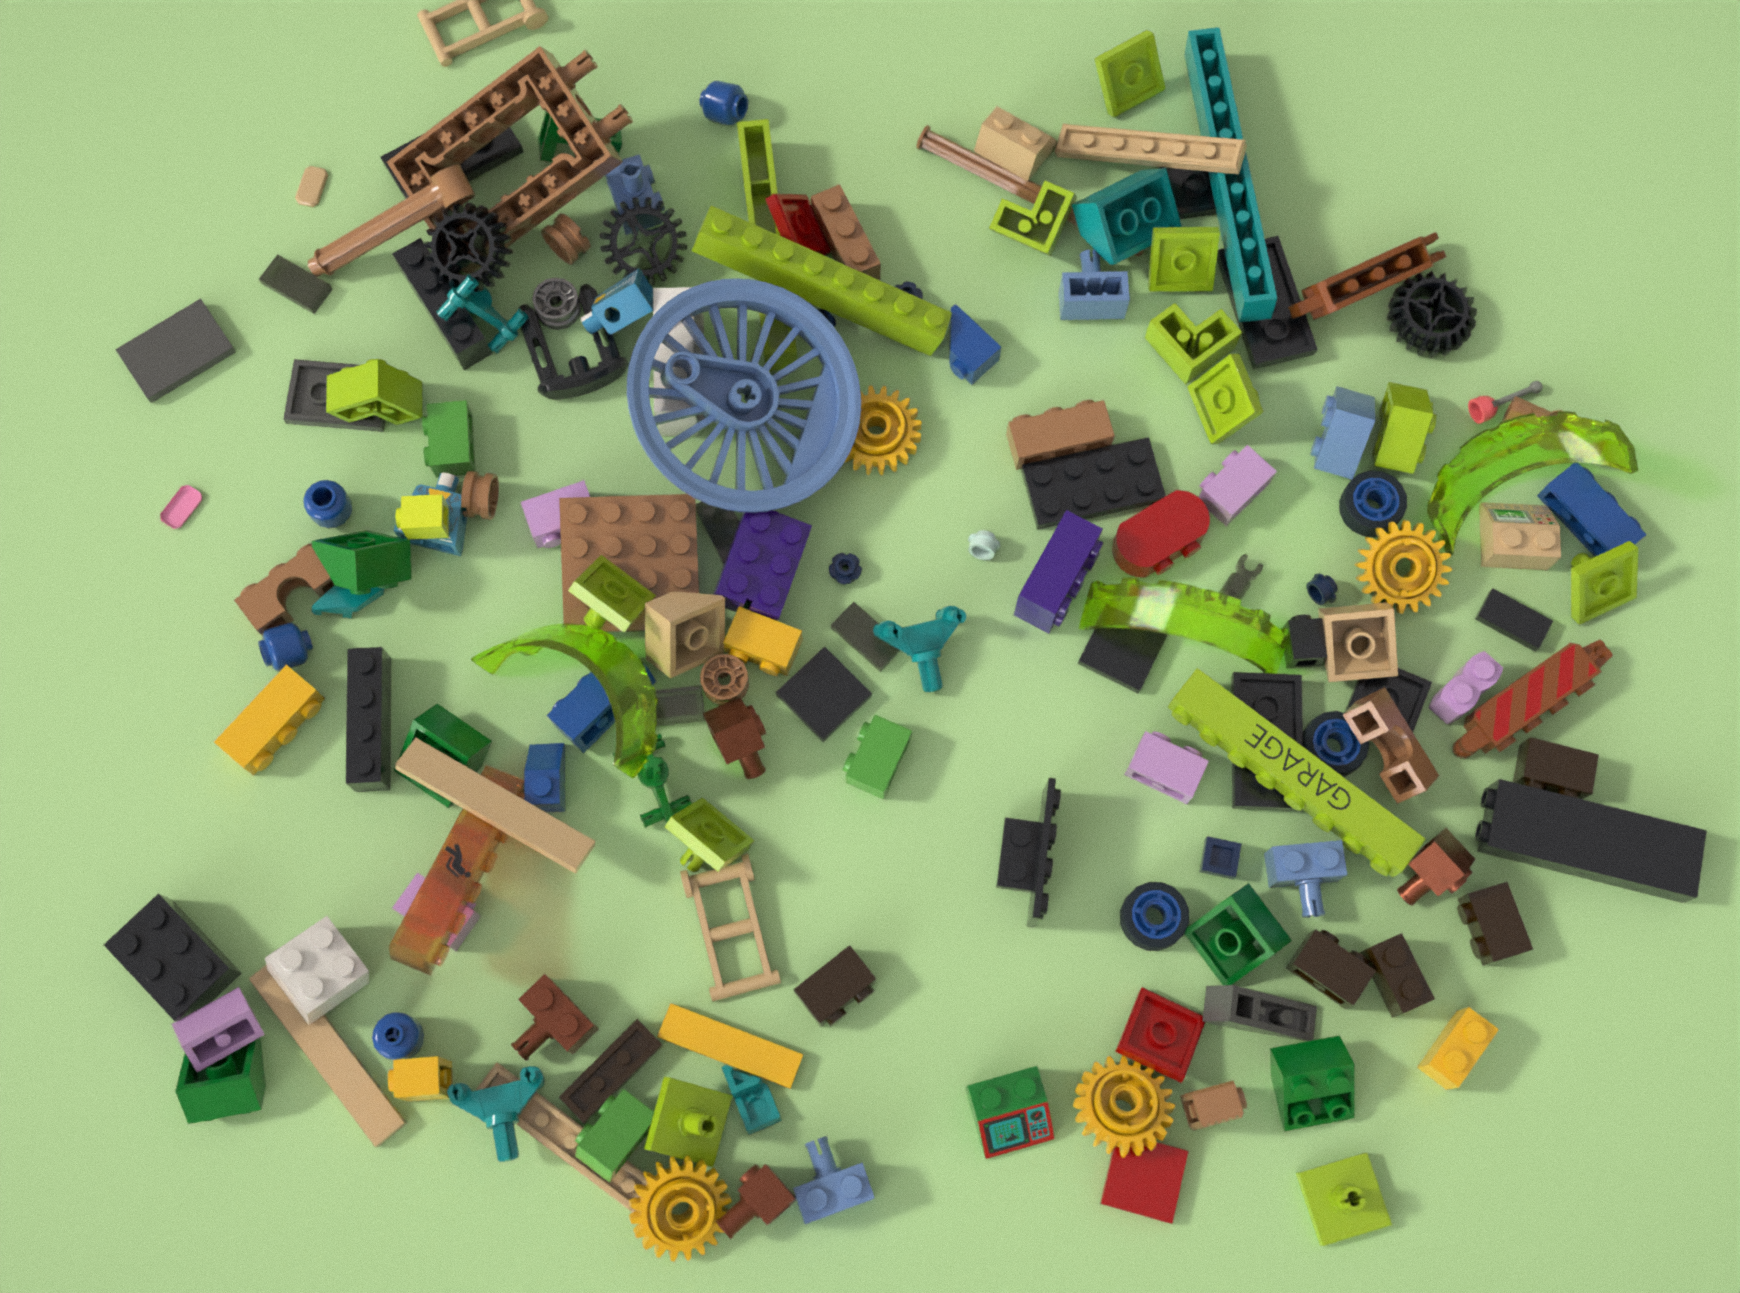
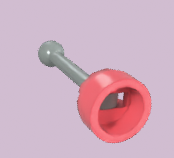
M1533 381L1529 387L1497 400L1488 395L1471 399L1468 403L1470 416L1478 424L1489 421L1496 415L1498 406L1512 401L1515 396L1522 397L1529 393L1538 394L1542 391L1543 385L1539 381Z

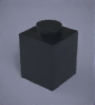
M1306 614L1291 617V620H1288L1281 629L1286 668L1320 666L1327 658L1322 618L1311 619V615Z

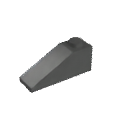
M1235 985L1206 986L1202 1021L1232 1029L1312 1041L1314 1038L1317 1006Z

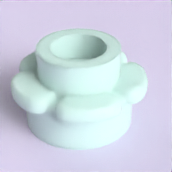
M981 530L977 534H971L968 538L970 542L968 551L977 559L990 560L994 557L996 551L1000 549V542L989 531Z

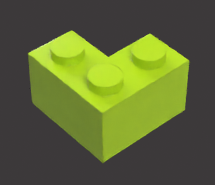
M1044 181L1032 210L1002 198L989 229L1051 256L1072 210L1071 204L1075 203L1077 196L1069 190Z
M1174 303L1150 320L1144 338L1186 385L1236 348L1242 331L1222 309L1195 326L1178 305Z
M370 359L362 365L345 367L340 372L327 375L326 413L349 423L373 415L395 425L417 420L423 417L422 381L409 375L404 370H399L387 364L382 359Z
M1388 382L1379 410L1381 426L1372 451L1374 466L1414 474L1417 463L1422 464L1427 449L1424 441L1427 433L1432 434L1437 415L1433 414V402H1430L1426 389Z

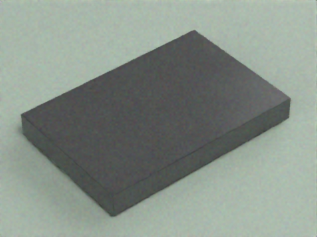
M201 299L115 349L151 403L236 353Z
M294 359L283 418L286 424L384 432L385 420L376 415L349 423L326 413L327 375L340 372L345 367L358 366L357 364Z

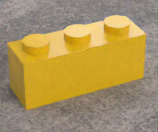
M286 665L214 743L244 769L255 775L258 771H262L270 765L274 758L273 754L282 745H286L294 739L298 732L297 728L306 719H311L319 712L322 706L321 703L325 698Z

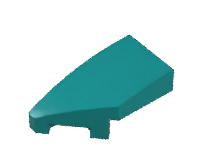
M334 585L312 605L311 611L314 615H322V612L343 614L342 618L352 619V612L360 611L384 595V589L375 587L371 588V593L355 595L350 593V589Z
M728 1065L721 1067L748 1135L782 1121L767 1084L762 1082L761 1078L746 1075Z

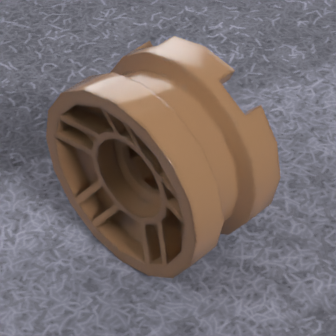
M560 213L554 218V224L543 228L541 234L553 252L564 262L572 265L578 259V254L580 252L585 253L591 247L587 236L582 237L579 232L581 229L568 216Z
M474 471L466 473L461 495V508L467 509V511L462 513L464 517L474 518L476 515H480L482 519L492 520L494 518L499 495L497 474L486 473L485 476H481L478 472Z
M718 654L711 657L702 667L700 673L702 689L706 698L713 704L720 706L740 697L743 699L746 696L749 688L748 672L744 663L736 656ZM729 674L731 682L728 685H721L718 677L724 678Z

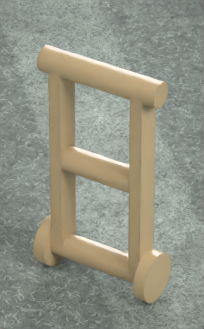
M456 0L430 13L428 10H421L417 16L441 65L446 67L452 64L453 57L523 25L530 30L544 26L548 21L546 11L543 8H537L533 0H519L524 9L523 12L491 26L480 5L487 0ZM469 9L480 32L446 47L435 24Z
M748 853L741 855L743 862L726 866L719 872L714 869L689 876L687 870L680 871L686 897H694L716 985L709 988L712 1002L781 983L778 969L770 970L748 883L755 881ZM740 877L750 918L709 929L699 888ZM754 932L764 973L723 984L713 942Z

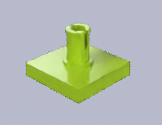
M1148 30L1094 58L1107 113L1112 117H1116L1166 90L1154 33Z
M1153 227L1148 276L1149 292L1213 291L1220 236L1218 227Z
M1240 354L1228 355L1187 386L1210 444H1220L1264 412L1259 401V394L1252 385Z
M1631 541L1623 543L1592 559L1585 552L1577 554L1572 559L1571 618L1579 625L1637 598L1638 547Z
M602 555L573 582L568 590L590 607L584 617V622L589 627L599 630L608 620L623 632L645 611V603L653 600L656 596Z
M703 797L671 816L665 825L668 831L688 847L681 856L680 863L685 866L690 861L686 869L691 872H698L704 861L719 872L747 852L755 841Z
M664 1076L644 1149L683 1160L686 1156H690L694 1163H698L702 1159L707 1166L714 1167L732 1095Z
M1367 1152L1296 1173L1320 1246L1392 1225Z

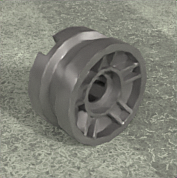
M555 277L544 280L534 290L533 305L538 319L544 326L550 329L561 330L570 327L577 321L580 316L581 306L577 291L572 283L563 278ZM562 301V305L559 306V307H552V306H551V305L559 304V302Z

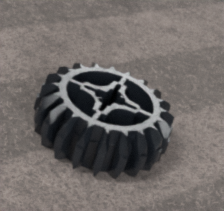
M633 197V208L629 209L625 201L620 202V207L624 211L621 215L616 210L611 209V216L616 218L614 224L608 220L603 221V225L611 228L610 234L600 233L599 237L601 239L609 240V244L600 246L601 252L611 251L612 255L608 256L604 261L606 264H611L614 261L618 263L612 270L615 275L625 269L626 272L623 278L639 269L626 263L623 258L635 253L644 254L652 267L640 269L644 276H647L650 285H654V274L658 273L659 278L665 281L667 276L663 270L666 267L672 273L677 271L676 267L670 264L672 260L675 259L678 262H683L684 258L676 254L677 249L686 250L687 245L678 243L677 238H684L687 236L686 231L676 232L675 228L683 222L680 218L672 222L669 220L675 212L673 208L667 209L664 214L661 212L664 206L663 201L659 200L653 209L651 208L652 200L650 197H645L644 207H640L638 198ZM635 215H653L660 219L663 225L651 230H645ZM627 221L632 237L624 247L618 249V232L622 224ZM635 226L643 235L653 236L651 237L652 242H648L651 244L648 249L652 256L641 246L633 247L635 246V240H638L636 239L638 232ZM669 234V248L665 257L660 261L655 246L664 235Z
M468 202L463 207V205L457 203L453 204V212L446 208L442 210L444 220L437 217L433 218L432 220L437 228L435 230H426L427 234L432 236V241L423 243L426 248H430L432 253L427 254L424 258L427 261L435 262L429 270L434 274L440 273L438 278L440 283L446 284L449 282L450 289L458 288L467 277V275H462L459 271L462 267H467L473 262L481 266L479 270L469 274L479 283L474 291L482 292L484 285L487 287L495 286L493 276L498 279L504 277L500 267L508 268L511 266L508 261L504 260L505 254L511 255L514 253L512 249L505 247V244L512 240L511 236L502 234L508 226L503 222L497 223L499 215L494 212L488 214V208L482 205L476 208L475 204ZM464 223H478L475 229L470 228L466 234L456 231ZM488 240H489V254H487V253H486V250H485V245H486V243H487ZM463 241L469 242L468 247L469 249H471V252L474 255L467 254L469 249L466 247V244ZM449 242H450L451 247H452V248H451V253H450V255H448V244H449Z
M1433 271L1427 273L1426 277L1418 273L1413 279H1406L1399 288H1396L1393 298L1388 303L1390 311L1387 314V320L1392 322L1390 332H1399L1396 342L1403 340L1407 342L1406 351L1415 347L1418 349V356L1423 355L1425 351H1428L1431 358L1435 357L1438 352L1445 356L1451 350H1458L1469 339L1471 331L1476 325L1474 317L1477 314V309L1471 307L1474 303V297H1465L1467 287L1459 289L1456 286L1458 283L1457 278L1449 282L1446 280L1445 273L1441 274L1439 278L1435 277ZM1419 297H1431V298H1430V299H1421V298H1419ZM1445 329H1449V330H1450V331L1442 332V333H1435V332H1433V330H1442V331H1445Z

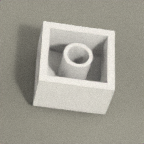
M328 916L265 957L267 970L308 1025L370 983L369 970Z

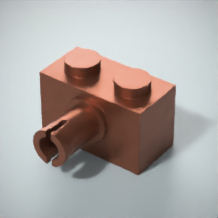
M739 697L702 713L726 764L739 760L746 779H754L766 771L758 751L766 748L761 736L767 733L752 705L746 707Z
M1445 828L1423 846L1408 863L1416 874L1404 885L1400 886L1397 891L1402 899L1411 906L1430 890L1437 896L1446 890L1452 894L1466 883L1467 878L1473 873L1469 868L1475 861V858Z
M544 974L518 999L534 1016V1023L510 1045L515 1051L519 1052L518 1054L525 1061L548 1038L552 1040L555 1038L567 1052L574 1054L599 1029L559 986Z
M755 1164L739 1178L743 1183L738 1189L741 1199L720 1219H717L716 1223L732 1239L755 1216L757 1218L760 1217L766 1225H770L797 1199L767 1164L762 1168Z

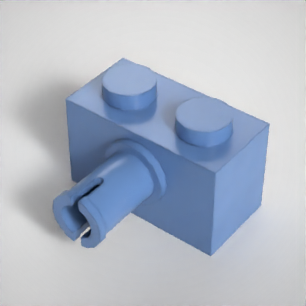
M640 154L623 159V163L605 175L619 215L624 213L620 207V202L625 201L629 209L633 208V197L638 198L640 207H644L645 197H650L652 200L651 208L653 209L659 200L662 201L659 191L653 193L651 184L655 183L650 165H643ZM635 215L644 229L662 224V221L653 215ZM625 221L622 226L625 234L628 235L632 232L629 224Z
M1090 249L1081 252L1082 272L1062 273L1058 291L1060 320L1124 319L1130 301L1128 272H1101V255L1093 249V257L1090 259Z
M1342 840L1272 846L1264 853L1269 888L1299 887L1303 911L1302 917L1310 918L1311 915L1313 917L1324 916L1325 911L1320 884L1338 882L1347 876Z
M827 1136L818 1139L822 1151L821 1155L818 1153L814 1140L805 1144L816 1176L813 1177V1181L793 1188L805 1224L875 1199L863 1162L841 1170V1167L837 1168Z

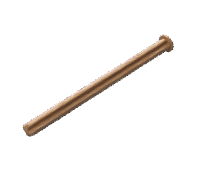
M928 125L923 129L918 139L917 149L924 148L1035 204L1042 186L1030 180L1027 182L983 156L931 131V127ZM1072 208L1067 221L1078 226ZM1143 249L1142 251H1140V252H1138V253H1136V254H1134V255H1136V256H1141V255L1143 254V252L1145 251V249Z

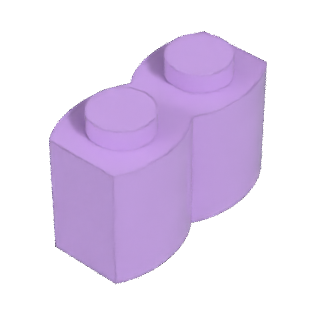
M1485 651L1474 655L1457 670L1452 680L1433 696L1429 709L1446 724L1457 721L1475 706L1479 697L1498 681L1503 667Z

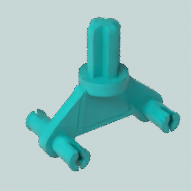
M467 275L458 288H452L447 293L448 299L436 312L442 319L444 318L445 321H448L458 307H465L469 313L476 314L496 327L499 332L488 343V346L493 352L495 351L498 354L509 340L514 341L519 335L517 331L529 319V316L521 309H518L507 322L492 306V297L489 290L484 287L482 292H475L474 289L479 283L475 278Z
M945 606L942 610L939 609L936 612V619L905 627L886 620L876 624L873 628V633L880 640L904 652L907 656H911V661L918 664L923 691L934 692L940 690L943 686L937 658L942 656L941 649H943L944 644L956 627L966 620V613L956 606Z
M528 1066L521 1070L519 1081L472 1091L464 1083H455V1085L449 1086L447 1094L452 1104L481 1119V1121L486 1123L487 1129L493 1130L497 1160L499 1162H508L519 1157L514 1124L519 1122L518 1115L522 1113V1110L536 1092L543 1087L545 1081L544 1074L539 1068Z

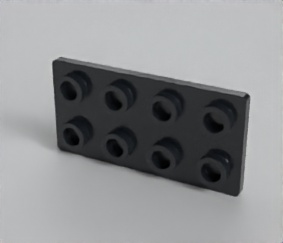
M1048 778L1043 789L1039 822L1006 817L1004 820L996 888L1030 893L1027 927L1034 928L1039 919L1043 920L1048 908L1049 893H1043V885H1047L1048 879L1051 878L1053 858H1047V851H1051L1052 844L1054 845L1057 831V823H1051V817H1055L1056 810L1059 809L1061 789L1055 788L1056 778Z

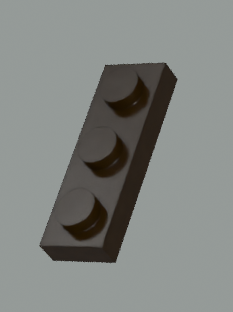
M636 1019L559 1098L586 1124L599 1111L610 1095L614 1096L663 1045Z

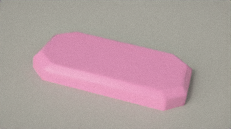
M189 485L181 486L160 513L161 521L173 529L181 528L202 501V494Z

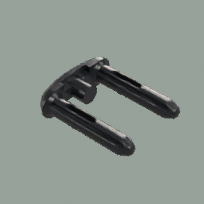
M589 284L582 285L579 292V300L585 315L592 311V304L595 297L598 296L597 291ZM523 304L518 308L529 316V319L521 326V330L540 385L537 387L539 394L554 400L573 398L601 389L624 374L628 361L620 356L613 334L610 335L603 327L609 346H603L598 331L592 334L601 358V362H598V367L590 369L587 358L585 356H578L568 362L572 375L565 378L563 374L558 376L536 312L527 304ZM537 346L542 348L547 362V366L544 368L541 367L535 350Z

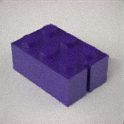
M1066 510L1022 588L1013 615L1048 634L1053 625L1060 627L1073 600L1069 597L1074 599L1077 597L1084 584L1088 570H1092L1099 557V552L1104 542L1099 540L1103 529Z
M776 511L743 512L713 595L723 596L725 598V608L737 612L739 606L743 607L746 600L751 601L752 603L747 610L777 621L780 618L812 525Z

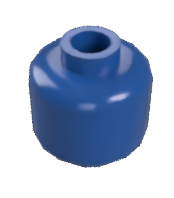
M714 80L702 91L700 106L704 116L709 121L734 125L745 117L748 110V98L741 86Z
M321 480L312 484L305 492L303 498L304 508L313 522L320 527L328 529L337 528L349 519L352 512V501L344 488L337 482Z
M292 622L265 630L262 637L263 640L258 641L260 653L266 667L272 666L278 672L286 665L294 668L305 664L308 659L307 651L313 649L307 630L300 631L299 627Z
M393 1012L385 1015L377 1022L373 1029L372 1040L377 1052L387 1059H411L419 1052L423 1045L424 1032L417 1019L405 1013Z

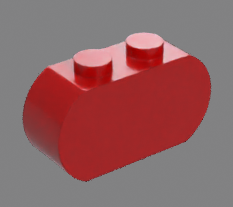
M1175 490L1122 522L1118 527L1112 544V553L1117 565L1131 576L1145 578L1154 572L1157 575L1166 572L1174 565L1173 561L1182 555L1184 558H1188L1201 549L1200 544L1210 523V516L1205 503L1193 493Z

